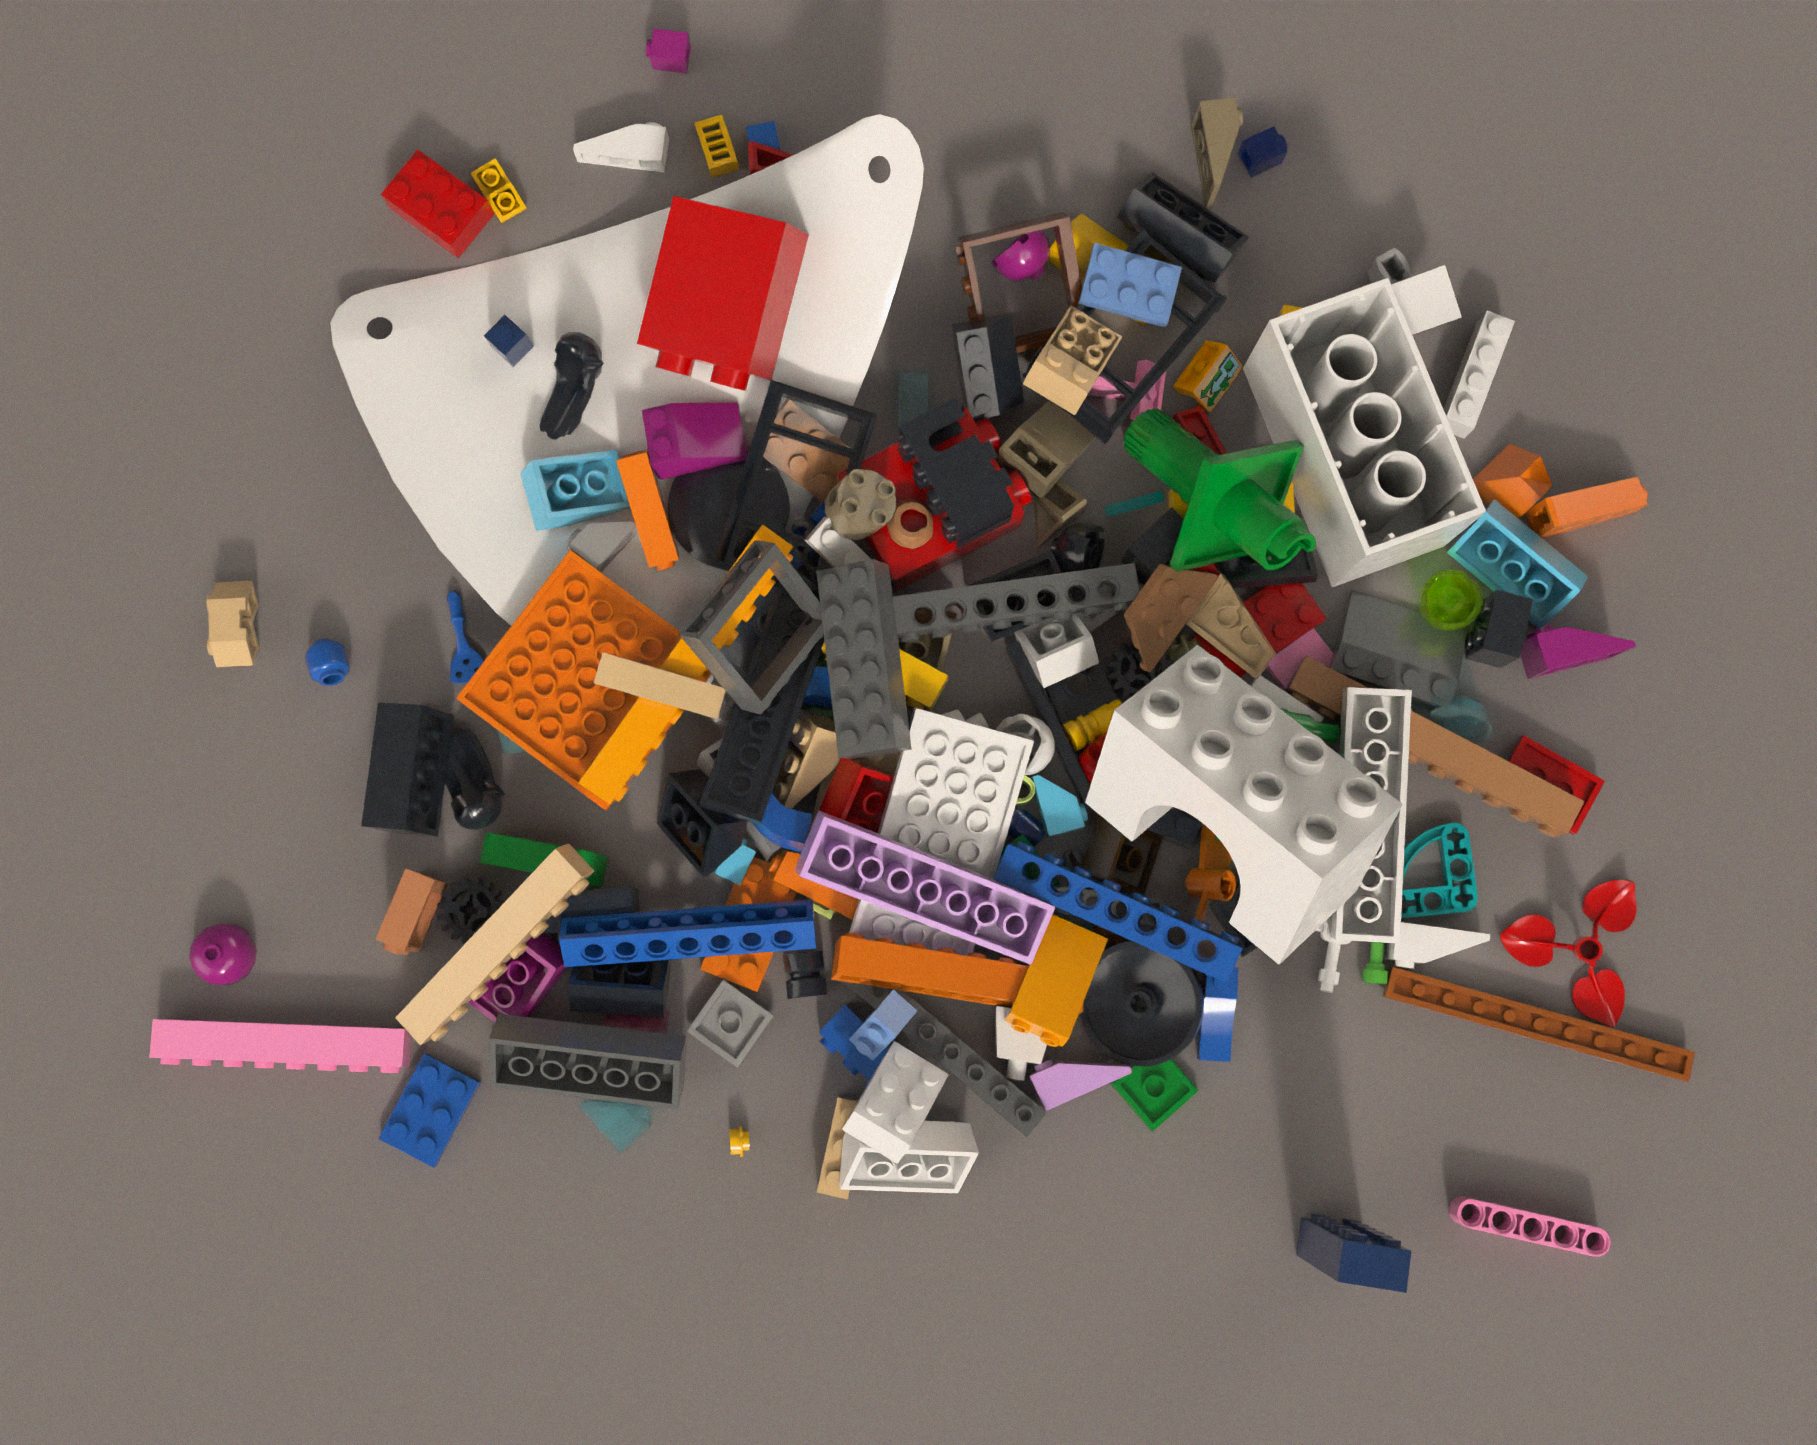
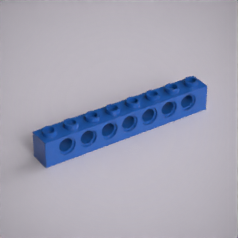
M1018 840L1017 845L1014 843L1007 845L993 879L1228 983L1244 945L1238 943L1239 937L1223 930L1220 935L1208 930L1210 926L1208 923L1192 917L1191 921L1179 917L1180 911L1165 904L1162 905L1161 909L1149 904L1151 898L1133 891L1132 896L1120 891L1122 887L1120 884L1104 878L1103 883L1091 878L1093 875L1091 871L1082 867L1075 866L1074 870L1063 866V859L1049 853L1045 857L1034 853L1036 847ZM1029 862H1035L1040 868V875L1037 879H1031L1026 874V866ZM1059 874L1064 875L1069 881V887L1065 892L1058 891L1054 886V879ZM1087 887L1095 889L1098 894V900L1094 905H1089L1083 900L1082 894ZM1115 900H1120L1127 906V913L1122 918L1116 917L1111 911V905ZM1144 913L1152 914L1155 917L1156 927L1154 930L1148 931L1141 926L1140 918ZM1178 926L1185 931L1186 939L1183 943L1177 944L1170 939L1169 931L1172 927ZM1200 941H1212L1216 947L1215 954L1210 957L1203 956L1198 948Z
M813 899L561 918L559 943L564 966L574 967L816 949Z

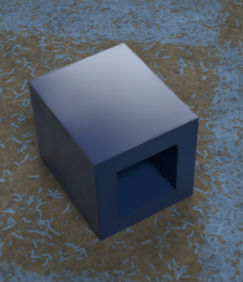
M505 314L484 335L490 346L512 367L534 347L527 334Z

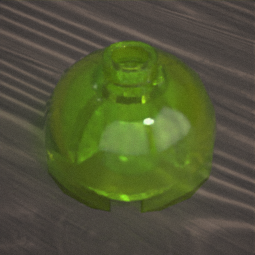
M1448 569L1437 572L1425 582L1420 590L1418 606L1420 614L1427 624L1437 630L1450 632L1463 629L1475 620L1482 609L1483 596L1478 583H1474L1467 573Z

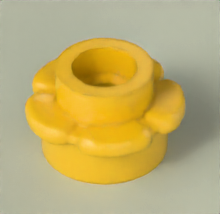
M739 1126V1129H729L730 1154H740V1157H743V1151L749 1150V1131H742V1126Z

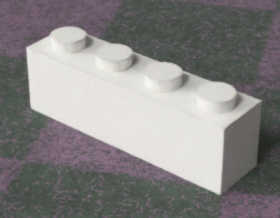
M1487 310L1477 321L1443 409L1454 435L1464 439L1474 430L1515 323L1514 320Z

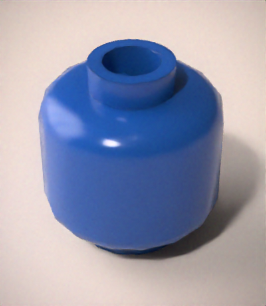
M320 639L314 642L313 646L306 651L305 659L312 680L317 683H321L324 686L339 684L350 670L344 646L339 642L331 641L330 639Z

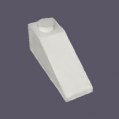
M658 123L634 124L574 144L573 151L577 162L664 173L669 136L666 127H662Z
M1401 922L1400 943H1387L1386 960L1395 961V967L1414 969V963H1426L1490 941V934Z

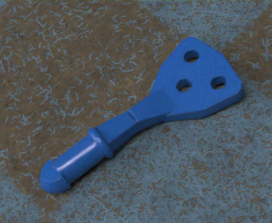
M450 591L447 595L451 614L450 622L453 623L457 636V651L451 662L450 680L454 684H467L484 660L470 647L465 635V616H463L461 595L457 591ZM466 660H470L469 664H464ZM462 673V676L458 678L457 674Z

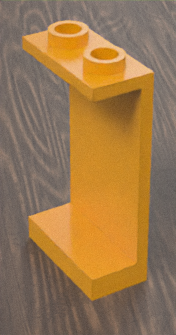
M1052 914L1033 962L1027 969L1012 1009L1005 1021L1010 1023L1011 1027L1020 1033L1028 1034L1030 1032L1039 1036L1040 1040L1049 1046L1057 1047L1059 1045L1063 1047L1071 1035L1108 939Z

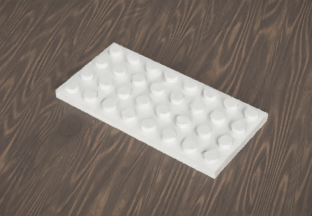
M914 707L909 722L912 750L901 751L878 834L994 878L1034 741ZM860 899L858 900L849 932L862 934L864 939L876 941L877 938H889L894 940L895 944L907 946L908 943H920L925 945V949L937 951L938 948L954 949L956 954L965 956L968 953H973L975 946L973 942Z

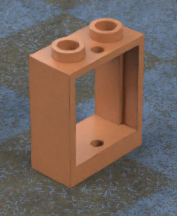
M405 868L375 940L384 943L383 949L398 955L408 956L409 952H420L439 908L437 904L441 903L443 898L442 892L446 891L449 883Z

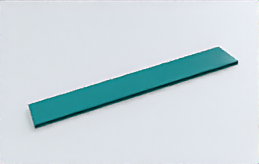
M1159 491L1108 505L1104 509L1107 517L1164 502L1162 492Z

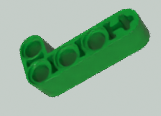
M485 832L479 863L533 873L560 845ZM574 848L594 870L587 878L589 885L602 887L608 856Z

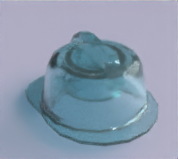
M1459 695L1455 697L1451 705L1435 708L1430 713V719L1434 723L1474 744L1488 741L1492 737L1493 727L1489 722L1487 708L1481 701Z

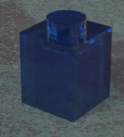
M1273 126L1243 140L1238 154L1252 178L1282 164L1288 152V146L1284 136L1278 134Z

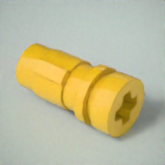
M1116 699L1094 709L1084 717L1079 715L1075 717V721L1070 720L1062 724L1067 740L1075 751L1086 747V743L1090 744L1096 737L1108 732L1114 710L1122 705L1120 700Z

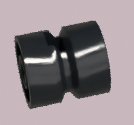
M823 951L783 955L784 971L791 976L786 981L787 999L827 995L826 979L820 975V971L824 969Z

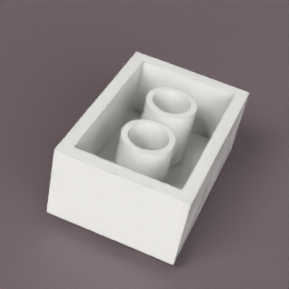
M894 1041L881 1060L842 1130L898 1164L913 1143L949 1074Z

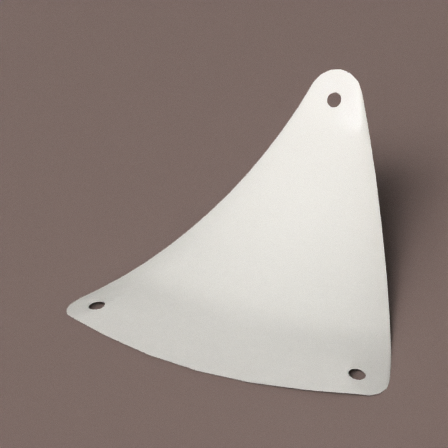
M881 114L865 117L833 136L789 158L721 188L690 199L787 222L809 235L772 380L850 406L854 405L891 306L912 235L923 185L924 166L920 148L911 131L895 118ZM875 156L885 157L890 164V176L883 183L874 182L869 175V163ZM670 207L543 248L361 292L351 296L341 304L330 322L333 347L352 397L392 480L439 550L488 605L511 626L568 553L567 545L569 543L567 541L576 529L580 528L582 530L588 523L623 521L635 523L631 509L565 527L536 531L520 475L531 460L617 450L618 457L648 449L642 410L669 403H738L747 450L750 449L770 380L750 375L746 391L710 382L714 366L697 361L694 363L691 377L656 368L655 365L659 351L637 344ZM504 314L527 334L534 345L514 367L503 359L484 337ZM377 317L388 319L392 323L391 334L384 339L372 338L367 332V325L372 319ZM568 332H581L594 339L599 345L604 364L600 376L595 379L591 398L582 414L578 427L571 435L561 436L554 440L549 438L546 432L540 431L539 424L556 383L557 372L554 362L557 354L555 347L561 335ZM781 398L779 408L787 398ZM791 400L831 433L840 438L848 418ZM775 467L788 491L790 522L793 518L804 515L813 495ZM657 476L668 514V497L675 477L660 480ZM637 530V535L601 573L681 632L728 572L708 566L693 558L680 545L675 535L674 538L680 556L679 560L674 561L675 566L657 571L656 566L649 568Z

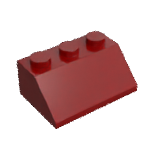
M841 758L819 811L878 833L894 775L856 759Z

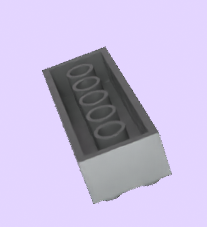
M871 559L816 571L838 758L855 760L912 750L889 564Z
M498 1014L489 1037L490 1087L678 1109L685 1077L686 1036Z

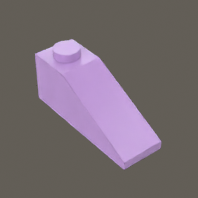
M1048 1059L1034 1066L1036 1071L1030 1075V1078L1045 1111L1131 1074L1133 1069L1131 1065L1121 1063L1061 1060L1053 1063L1051 1059Z

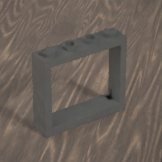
M754 540L679 635L742 710L762 714L770 706L781 688L788 683L791 675L801 662L807 658L808 653L817 641L824 636L820 602L775 543ZM770 568L807 617L754 686L750 688L712 642V639Z

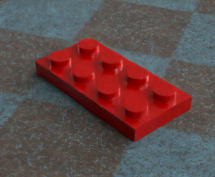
M1303 583L1267 586L1243 602L1275 653H1278L1327 620V617ZM1198 633L1193 635L1192 638L1197 640L1202 649L1218 658L1224 666L1237 676L1242 677L1247 673Z

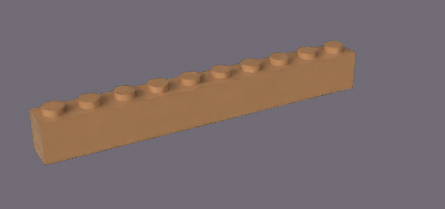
M1305 656L1298 664L1285 692L1304 705L1308 704L1318 710L1317 713L1324 717V719L1329 721L1336 719L1341 722L1342 688L1367 687ZM1411 711L1408 763L1416 765L1418 762L1428 767L1427 772L1439 779L1449 778L1456 782L1454 786L1459 790L1469 794L1475 792L1483 796L1482 801L1494 808H1500V806L1511 811V817L1523 823L1530 821L1538 825V831L1549 837L1555 838L1556 835L1562 836L1569 833L1584 803L1583 800Z

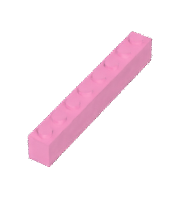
M153 1019L149 1058H161L160 1064L179 1065L181 1059H192V1065L211 1066L212 1060H223L224 1067H243V1061L255 1062L254 1068H274V1063L276 1062L286 1063V1069H305L306 1064H318L317 1070L337 1071V1065H349V1071L368 1072V1066L380 1067V1073H399L400 1067L410 1066L412 1036L405 1028Z

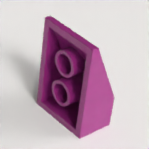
M669 403L642 410L650 464L660 480L743 461L747 458L748 453L738 403Z
M1548 625L1526 635L1527 640L1523 642L1520 656L1527 679H1532L1614 658L1635 648L1636 644L1632 640L1570 627L1555 629L1554 625Z
M542 933L535 939L531 937L526 942L528 946L526 951L515 960L511 958L506 963L508 969L498 979L493 980L491 978L486 984L488 990L476 1001L471 999L469 1003L494 1023L498 1014L531 1017L567 969L564 966L560 945L547 935Z

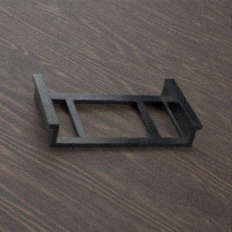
M1145 228L1125 251L1140 256L1145 253L1151 259L1182 267L1179 282L1203 300L1206 305L1194 318L1173 301L1171 313L1186 324L1187 327L1135 389L1106 366L1103 368L1100 376L1127 397L1110 418L1105 416L1086 399L1075 415L1063 409L1104 444L1111 439L1119 425L1214 313L1222 308L1227 299L1225 295L1222 296L1152 239ZM1082 304L1076 307V309L1088 316H1091L1096 308ZM1044 346L1030 361L1027 371L1023 374L1024 378L1028 375Z
M774 380L770 381L713 567L728 572L738 559L733 557L741 527L757 532L762 526V523L745 518V514L771 433L850 458L845 474L846 477L851 471L861 469L877 417L876 414ZM784 397L860 422L861 426L854 449L775 424L774 421L781 398ZM763 524L785 541L814 550L805 541L806 537ZM820 556L816 571L829 569L831 565ZM815 571L813 581L803 579V581L811 591L819 593L817 573ZM773 575L771 578L775 581L773 586L777 587L779 580Z

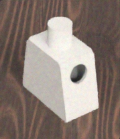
M995 1006L996 1057L1009 1059L1006 1078L1025 1081L1027 1062L1041 1064L1047 1044L1043 1043L1040 1037L1030 1032L1024 1034L1014 1030L1011 1024L1005 1021L1012 1008Z

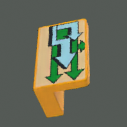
M1206 340L1173 387L1179 394L1195 398L1204 411L1211 412L1240 373L1243 366L1228 345Z

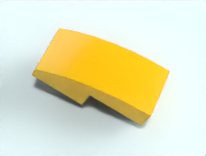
M496 158L470 173L501 224L527 209Z

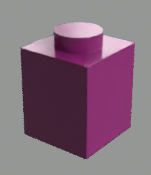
M654 28L652 39H647L646 57L650 58L652 69L687 74L691 52L689 33Z

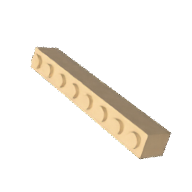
M569 843L556 848L395 1017L419 1045L431 1039L436 1042L442 1038L449 1030L446 1025L451 1020L457 1021L468 1011L467 1003L471 999L476 1001L488 990L486 984L490 979H498L508 969L506 963L511 958L515 960L528 948L526 942L531 937L537 938L547 929L549 925L546 921L552 915L557 917L568 907L569 904L566 900L572 894L578 895L589 885L587 878L594 870Z

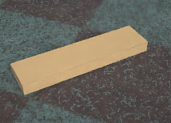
M602 653L594 683L715 719L718 718L726 691L724 688L607 653Z

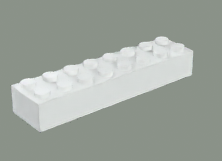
M1342 688L1339 755L1363 774L1374 779L1381 788L1403 805L1357 891L1332 914L1331 937L1335 940L1400 943L1412 690Z

